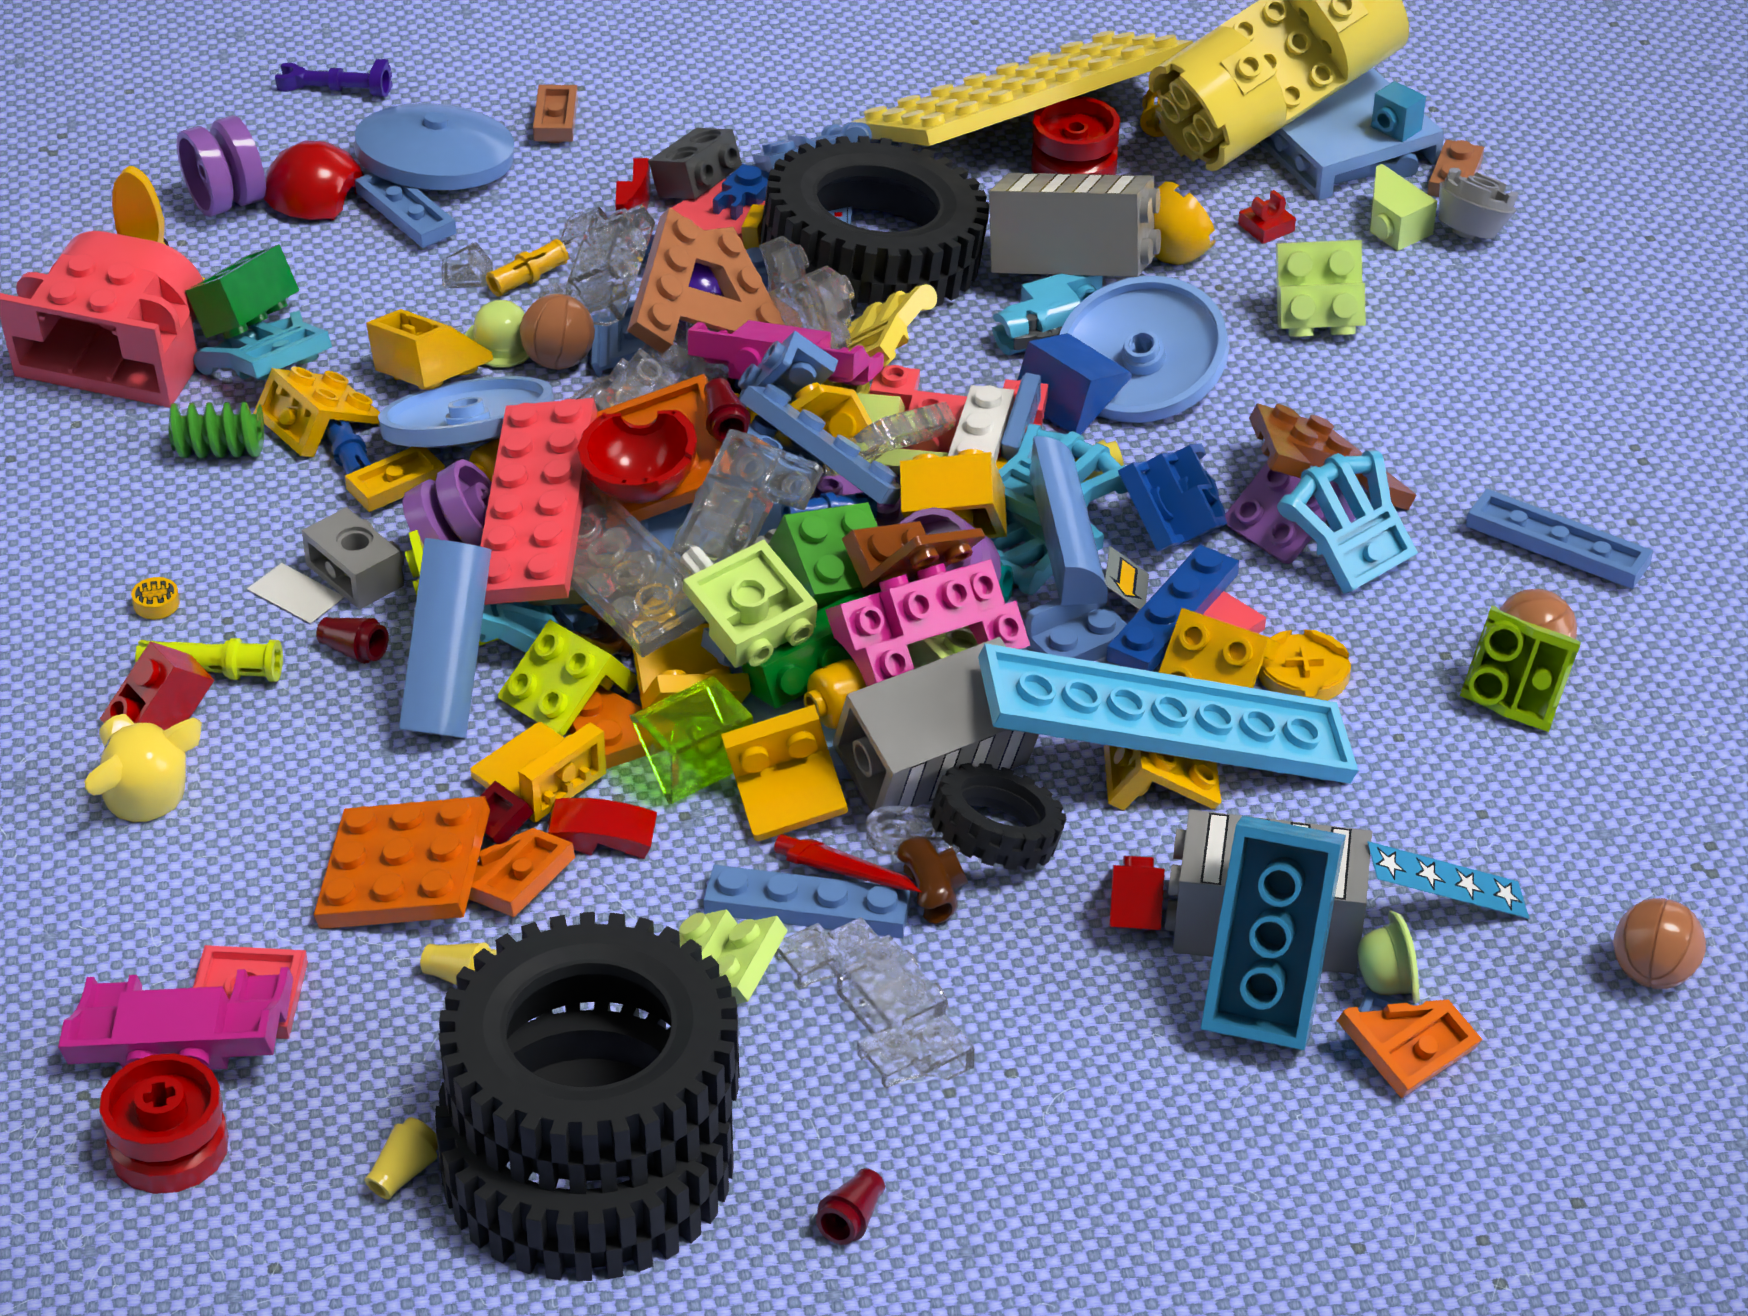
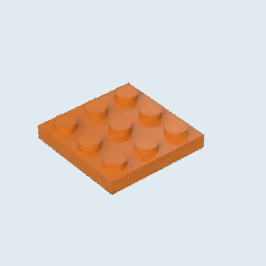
M705 374L597 412V417L602 415L603 412L606 414L621 413L623 419L630 424L647 425L656 419L657 411L678 410L693 423L697 436L696 457L690 473L681 486L657 501L643 504L624 503L609 497L593 483L601 523L607 533L736 487L725 443L711 436L706 429L704 387L709 381Z
M485 796L345 808L314 911V918L319 929L464 917L490 813Z

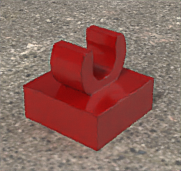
M1273 190L1270 192L1269 200L1263 201L1259 197H1255L1251 207L1239 211L1238 225L1262 244L1294 232L1296 218L1285 210V198Z

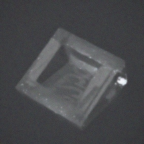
M477 242L471 243L442 260V285L445 289L487 287L486 276L487 272L493 271V262Z

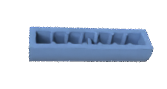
M1034 436L1029 476L1060 605L1107 603V586L1074 456L1064 443L1049 437Z
M425 538L399 729L410 732L466 738L492 549L460 542Z

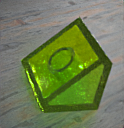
M710 676L629 715L668 804H673L733 774L721 734L753 724V715L714 676Z

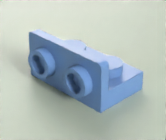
M794 331L782 343L775 341L766 351L762 362L758 366L751 364L744 371L738 382V386L742 388L739 399L748 385L766 387L767 384H771L787 393L791 397L788 404H791L797 400L795 394L800 389L816 382L821 385L834 373L838 360Z
M1056 598L1027 612L1026 633L1030 646L1026 648L1034 652L1096 661L1107 656V646L1127 623L1107 603L1061 606L1059 598Z

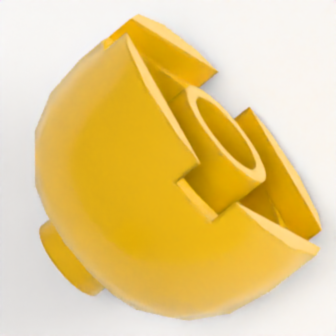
M1165 181L1157 187L1160 189L1161 202L1159 213H1154V229H1160L1161 248L1159 254H1155V258L1163 263L1173 265L1188 264L1215 245L1216 240L1210 241L1209 237L1215 231L1206 210L1191 193L1183 197L1174 191L1180 185Z

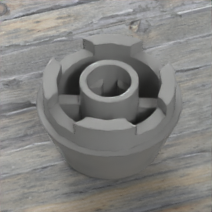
M1450 168L1445 181L1439 184V220L1452 227L1453 233L1467 239H1475V237L1494 238L1517 211L1514 205L1519 195L1518 192L1511 191L1510 193H1505L1507 184L1476 172L1475 176L1465 178L1460 176L1461 170L1459 168Z

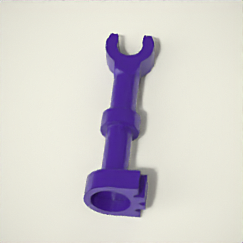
M376 59L369 73L344 72L342 68H330L329 71H312L299 67L295 63L281 64L282 74L275 75L276 87L279 91H292L305 86H327L331 91H342L343 87L369 88L372 96L387 97L393 87L391 81L392 72H390L391 66L388 59Z

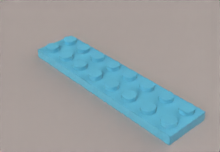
M986 643L978 656L993 727L1351 784L1359 771L1337 702Z

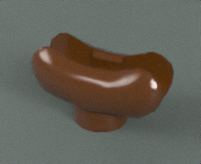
M596 604L584 605L578 609L593 615L598 620V627L593 633H581L571 630L573 633L611 655L618 654L627 657L631 654L633 648L630 630L634 626V620L625 618L622 614L610 608Z
M918 837L904 840L900 843L897 850V858L904 863L903 872L916 881L918 889L921 891L917 894V904L924 908L923 917L926 921L935 925L947 921L957 910L958 901L954 890L968 884V880L953 847L937 853L928 839Z

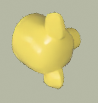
M126 714L113 716L99 729L104 750L101 755L100 765L90 772L84 781L85 789L93 796L101 794L107 808L119 819L133 823L147 822L166 815L174 810L183 799L186 779V752L199 745L202 722L193 717L163 730L152 723H134Z

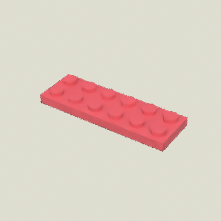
M594 398L565 399L562 401L521 403L506 406L480 544L481 547L492 549L484 605L569 598L587 475L582 467L577 447L583 431L597 417Z

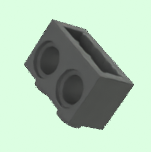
M695 128L648 160L657 195L662 198L696 199L742 165L733 129Z

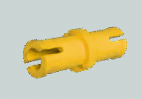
M554 239L530 253L523 251L515 256L514 261L494 271L487 272V284L492 293L497 297L526 282L533 284L539 281L540 275L566 264L567 260H569L568 252L564 244L558 239Z

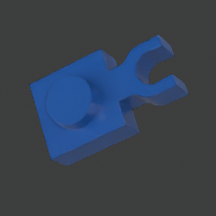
M742 164L722 183V192L713 199V213L719 214L723 209L731 208V219L737 220L743 214L744 206H752V204L761 205L765 201L770 172L761 170L756 166Z

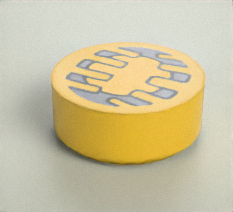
M152 577L144 579L137 583L131 592L134 611L137 615L146 619L156 620L168 617L180 605L177 585L168 578Z

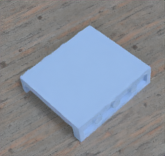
M1372 68L1261 141L1260 144L1318 200L1333 196L1335 175L1414 151H1419L1433 165H1436L1444 138L1443 130L1425 114L1422 130L1404 142L1372 128L1371 122L1375 93L1390 84Z

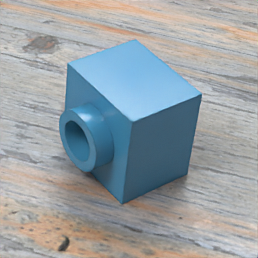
M1393 81L1375 93L1371 127L1404 142L1422 130L1426 96Z

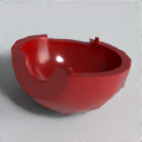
M305 140L282 150L268 167L265 174L266 192L264 200L274 210L290 217L309 220H334L343 210L344 200L349 189L354 187L355 194H357L355 179L364 176V173L349 152L332 143Z
M678 410L657 411L656 419L647 425L630 424L623 419L621 413L606 414L603 412L583 431L577 448L582 467L588 479L609 497L624 503L643 504L657 501L681 486L690 473L696 457L697 436L693 423Z

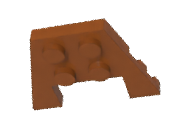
M1257 403L1249 417L1257 439L1265 440L1261 450L1264 455L1269 457L1267 465L1273 471L1301 479V474L1304 470L1310 468V466H1323L1324 461L1334 454L1361 456L1363 453L1334 431L1332 423L1317 415H1310L1308 419L1299 416L1297 412L1281 404H1276L1272 408ZM1386 471L1393 506L1409 510L1417 495ZM1355 474L1358 481L1369 492L1367 478L1363 474Z

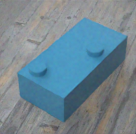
M1244 815L1237 822L1201 1030L1305 1050L1311 1035L1346 835Z

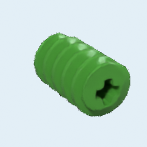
M212 402L206 403L203 415L198 414L195 403H189L186 415H181L177 403L171 404L168 428L169 440L172 450H176L181 458H189L193 449L199 458L207 457L210 449H212L213 454L217 458H222L225 456L228 448L234 457H241L245 448H247L251 457L260 456L264 445V419L260 404L256 414H251L248 403L242 402L239 413L234 414L230 402H224L221 415H216Z

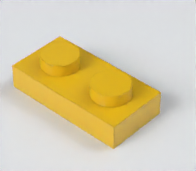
M410 447L345 475L346 489L368 512H371L403 498L405 492L428 479L436 481L437 473L445 469V466L427 448Z

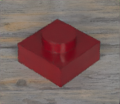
M494 781L480 795L485 796L490 808L484 837L493 844L507 842L533 814L527 802L497 781Z

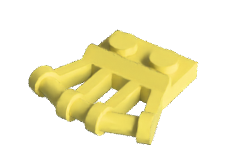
M927 284L916 286L909 293L897 291L891 294L885 303L875 302L867 306L863 314L850 324L843 322L835 328L832 349L840 350L842 347H846L851 351L856 345L864 347L870 357L874 356L877 352L884 353L883 367H885L895 358V349L908 343V325L920 311L930 310L935 307L937 303L935 289ZM826 379L822 384L828 385L829 380Z

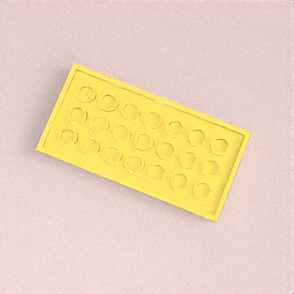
M1104 31L1092 35L1093 41L1083 44L1082 41H1075L1061 45V52L1051 55V52H1041L1029 56V62L1019 65L1017 62L996 67L997 73L986 76L985 73L967 76L963 78L964 84L953 87V84L934 87L930 89L931 95L920 98V95L901 98L897 100L898 106L887 109L886 106L870 108L864 111L865 117L851 122L867 124L872 131L871 139L880 140V138L892 139L893 142L931 146L1150 72L1153 68L1192 44L1193 41L1177 40L1175 34L1156 38L1155 33L1135 37L1134 32L1115 35L1114 31Z

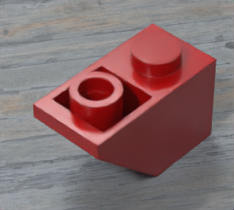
M150 641L103 712L100 720L105 723L113 716L126 714L134 723H152L166 730L191 717L215 680L192 655Z
M1123 855V865H1112L1110 927L1161 930L1165 869L1154 867L1153 857Z

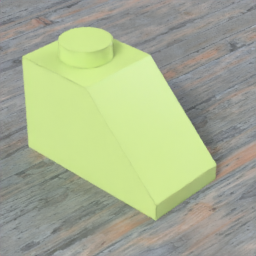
M1380 164L1376 166L1370 233L1396 251L1433 235L1438 201L1385 165Z

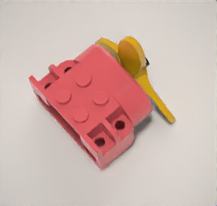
M128 166L122 170L114 182L112 191V208L117 234L105 231H87L78 234L67 244L48 274L38 272L23 274L16 284L18 296L0 293V320L14 376L170 408L196 369L193 358L197 352L192 324L197 317L185 290L200 283L205 278L200 275L196 267L183 254L169 246L168 241L164 238L165 221L152 183L140 169Z

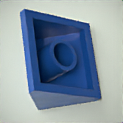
M1069 333L1029 341L1017 381L1021 380L1025 373L1040 375L1041 383L1048 384V398L1044 419L1066 433L1074 431L1081 435L1130 380L1132 374L1129 370Z

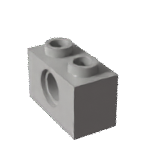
M347 507L302 530L306 565L341 595L345 596L359 610L404 586L402 570L404 557L400 548L393 541H387L374 530L369 521L366 519L362 520Z

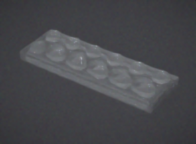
M587 477L570 586L643 658L707 621L683 592V579L693 575V573L616 499L609 497Z

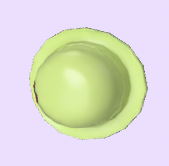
M494 300L482 306L475 315L474 325L465 333V336L492 352L493 360L485 363V365L494 368H510L524 363L530 358L522 345L520 337V325L525 313L521 307L512 301Z
M1391 910L1388 913L1389 924L1367 933L1359 942L1357 949L1359 968L1366 986L1372 992L1387 996L1412 994L1413 1004H1417L1420 1000L1413 940L1401 914Z

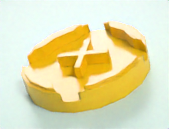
M1304 629V634L1292 635V630H1287L1270 637L1279 642L1281 646L1276 660L1272 661L1264 658L1258 673L1262 685L1269 691L1328 701L1341 694L1348 685L1351 671L1349 653L1346 647L1334 637L1317 630Z

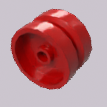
M1076 96L1036 110L1034 112L1032 137L1034 141L1031 160L1033 173L1116 175L1117 145L1120 128V117L1116 110L1103 101L1084 96Z
M176 1053L154 1054L128 1063L111 1076L101 1092L99 1112L102 1126L107 1136L106 1144L111 1164L116 1175L129 1186L153 1194L176 1193L201 1184L218 1170L227 1155L229 1135L226 1118L222 1112L223 1101L220 1085L210 1068L192 1057Z

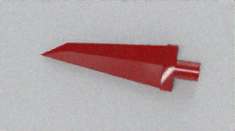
M784 834L779 835L775 841V852L787 856L786 860L788 862L803 864L896 889L921 892L907 876L827 846L823 842L814 839L800 840Z

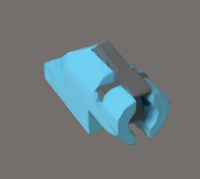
M1061 273L1023 284L1021 288V302L1010 305L1003 311L993 314V319L996 322L1002 323L992 327L998 347L1005 355H1012L1025 351L1029 341L1059 335L1064 322L1075 307L1093 292L1102 288L1103 276L1067 275Z

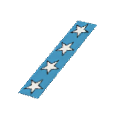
M1367 841L1378 880L1530 919L1519 881Z

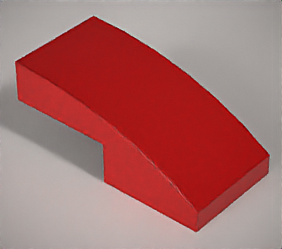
M633 158V181H616L617 238H626L639 225L647 211L651 195L649 158Z
M559 798L555 799L552 805L546 833L572 842L574 850L591 856L599 843L645 859L651 848L657 812L640 806L605 799Z

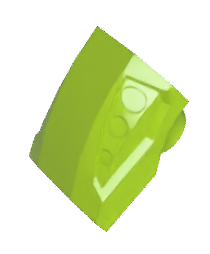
M1491 605L1459 696L1483 705L1503 717L1549 732L1581 642L1570 636L1523 621Z

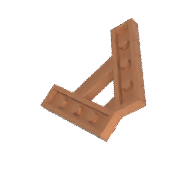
M670 207L660 216L627 331L663 354L673 345L679 320L693 324L702 322L705 323L707 328L717 331L727 330L728 334H732L748 320L785 325L779 310L773 303L760 274L754 267L734 227L703 230L692 220L682 216ZM695 262L709 266L724 297L689 287Z

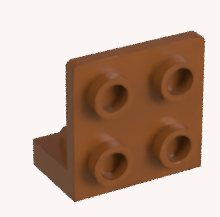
M918 521L855 529L845 535L842 541L863 589L880 587V582L905 574L907 575L908 582H914L919 580L917 571L944 563L945 568L950 564L958 563L972 555L973 551L971 548L984 539L985 535L982 528L926 535L921 522Z

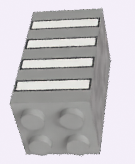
M1008 173L989 191L991 273L1052 275L1062 273L1067 275L1139 277L1148 264H1151L1155 254H1159L1161 248L1160 229H1154V213H1159L1161 202L1160 189L1154 188V176Z
M1001 637L847 694L832 745L877 822L934 800L941 777L951 767L959 769L960 764L971 763L974 767H978L979 763L992 764L993 768L1001 770V767L1013 769L1028 763L1039 734L993 727L978 656L985 643L1006 647Z
M1189 809L1187 829H1176L1173 859L1182 860V865H1171L1168 895L1178 896V901L1168 900L1165 931L1175 932L1173 952L1213 957L1235 827L1242 815ZM1259 818L1346 835L1322 970L1356 974L1358 966L1357 949L1362 938L1367 904L1370 850L1367 841H1372V831Z

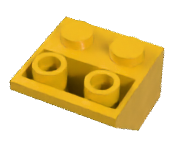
M403 309L366 322L375 370L392 376L395 380H403L416 385L422 390L438 388L443 385L444 380L456 375L472 374L478 370V366L493 360L490 350L453 327Z

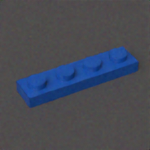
M1199 544L1107 646L1106 660L1119 666L1153 671L1165 656L1181 608L1203 615L1238 575L1239 560Z

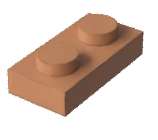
M577 85L538 86L533 123L534 141H546L553 144L563 141L573 142L578 104Z
M1446 139L1430 177L1427 194L1439 197V184L1445 181L1450 168H1459L1461 170V177L1475 176L1483 161L1485 147L1473 145L1464 140L1452 141Z

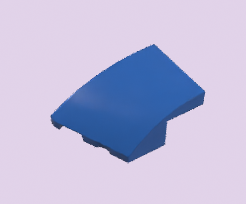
M1202 443L1189 444L1176 452L1161 453L1148 461L1133 462L1118 470L1157 552L1184 544L1228 524L1215 480L1203 469L1200 463V459L1206 455Z

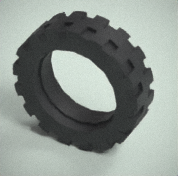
M971 763L960 764L959 769L955 767L949 768L946 774L941 777L929 817L933 819L932 826L934 830L942 832V839L950 846L956 845L959 847V852L969 858L972 856L981 859V863L993 867L996 863L1003 865L1004 869L1017 870L1018 866H1022L1025 870L1035 869L1038 863L1042 866L1047 864L1050 857H1053L1064 829L1066 814L1062 813L1063 806L1059 800H1053L1051 798L1053 794L1045 787L1039 788L1036 786V781L1026 775L1023 777L1014 774V770L1001 767V770L992 767V764L979 763L978 767H974ZM970 805L1000 810L1016 818L1026 827L1010 826L995 822L978 813Z

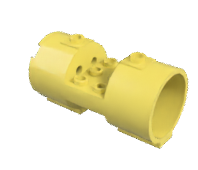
M1258 0L1153 68L1150 72L1148 83L1149 90L1153 93L1157 92L1161 105L1155 109L1161 121L1158 125L1180 157L1185 155L1192 162L1200 158L1205 162L1208 171L1219 170L1402 49L1409 38V22L1402 0Z

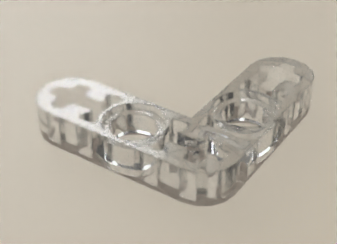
M940 402L883 417L865 427L850 440L861 448L858 455L871 464L873 460L875 461L885 452L929 441L944 434L956 425L957 420L948 404ZM826 465L822 477L839 475Z

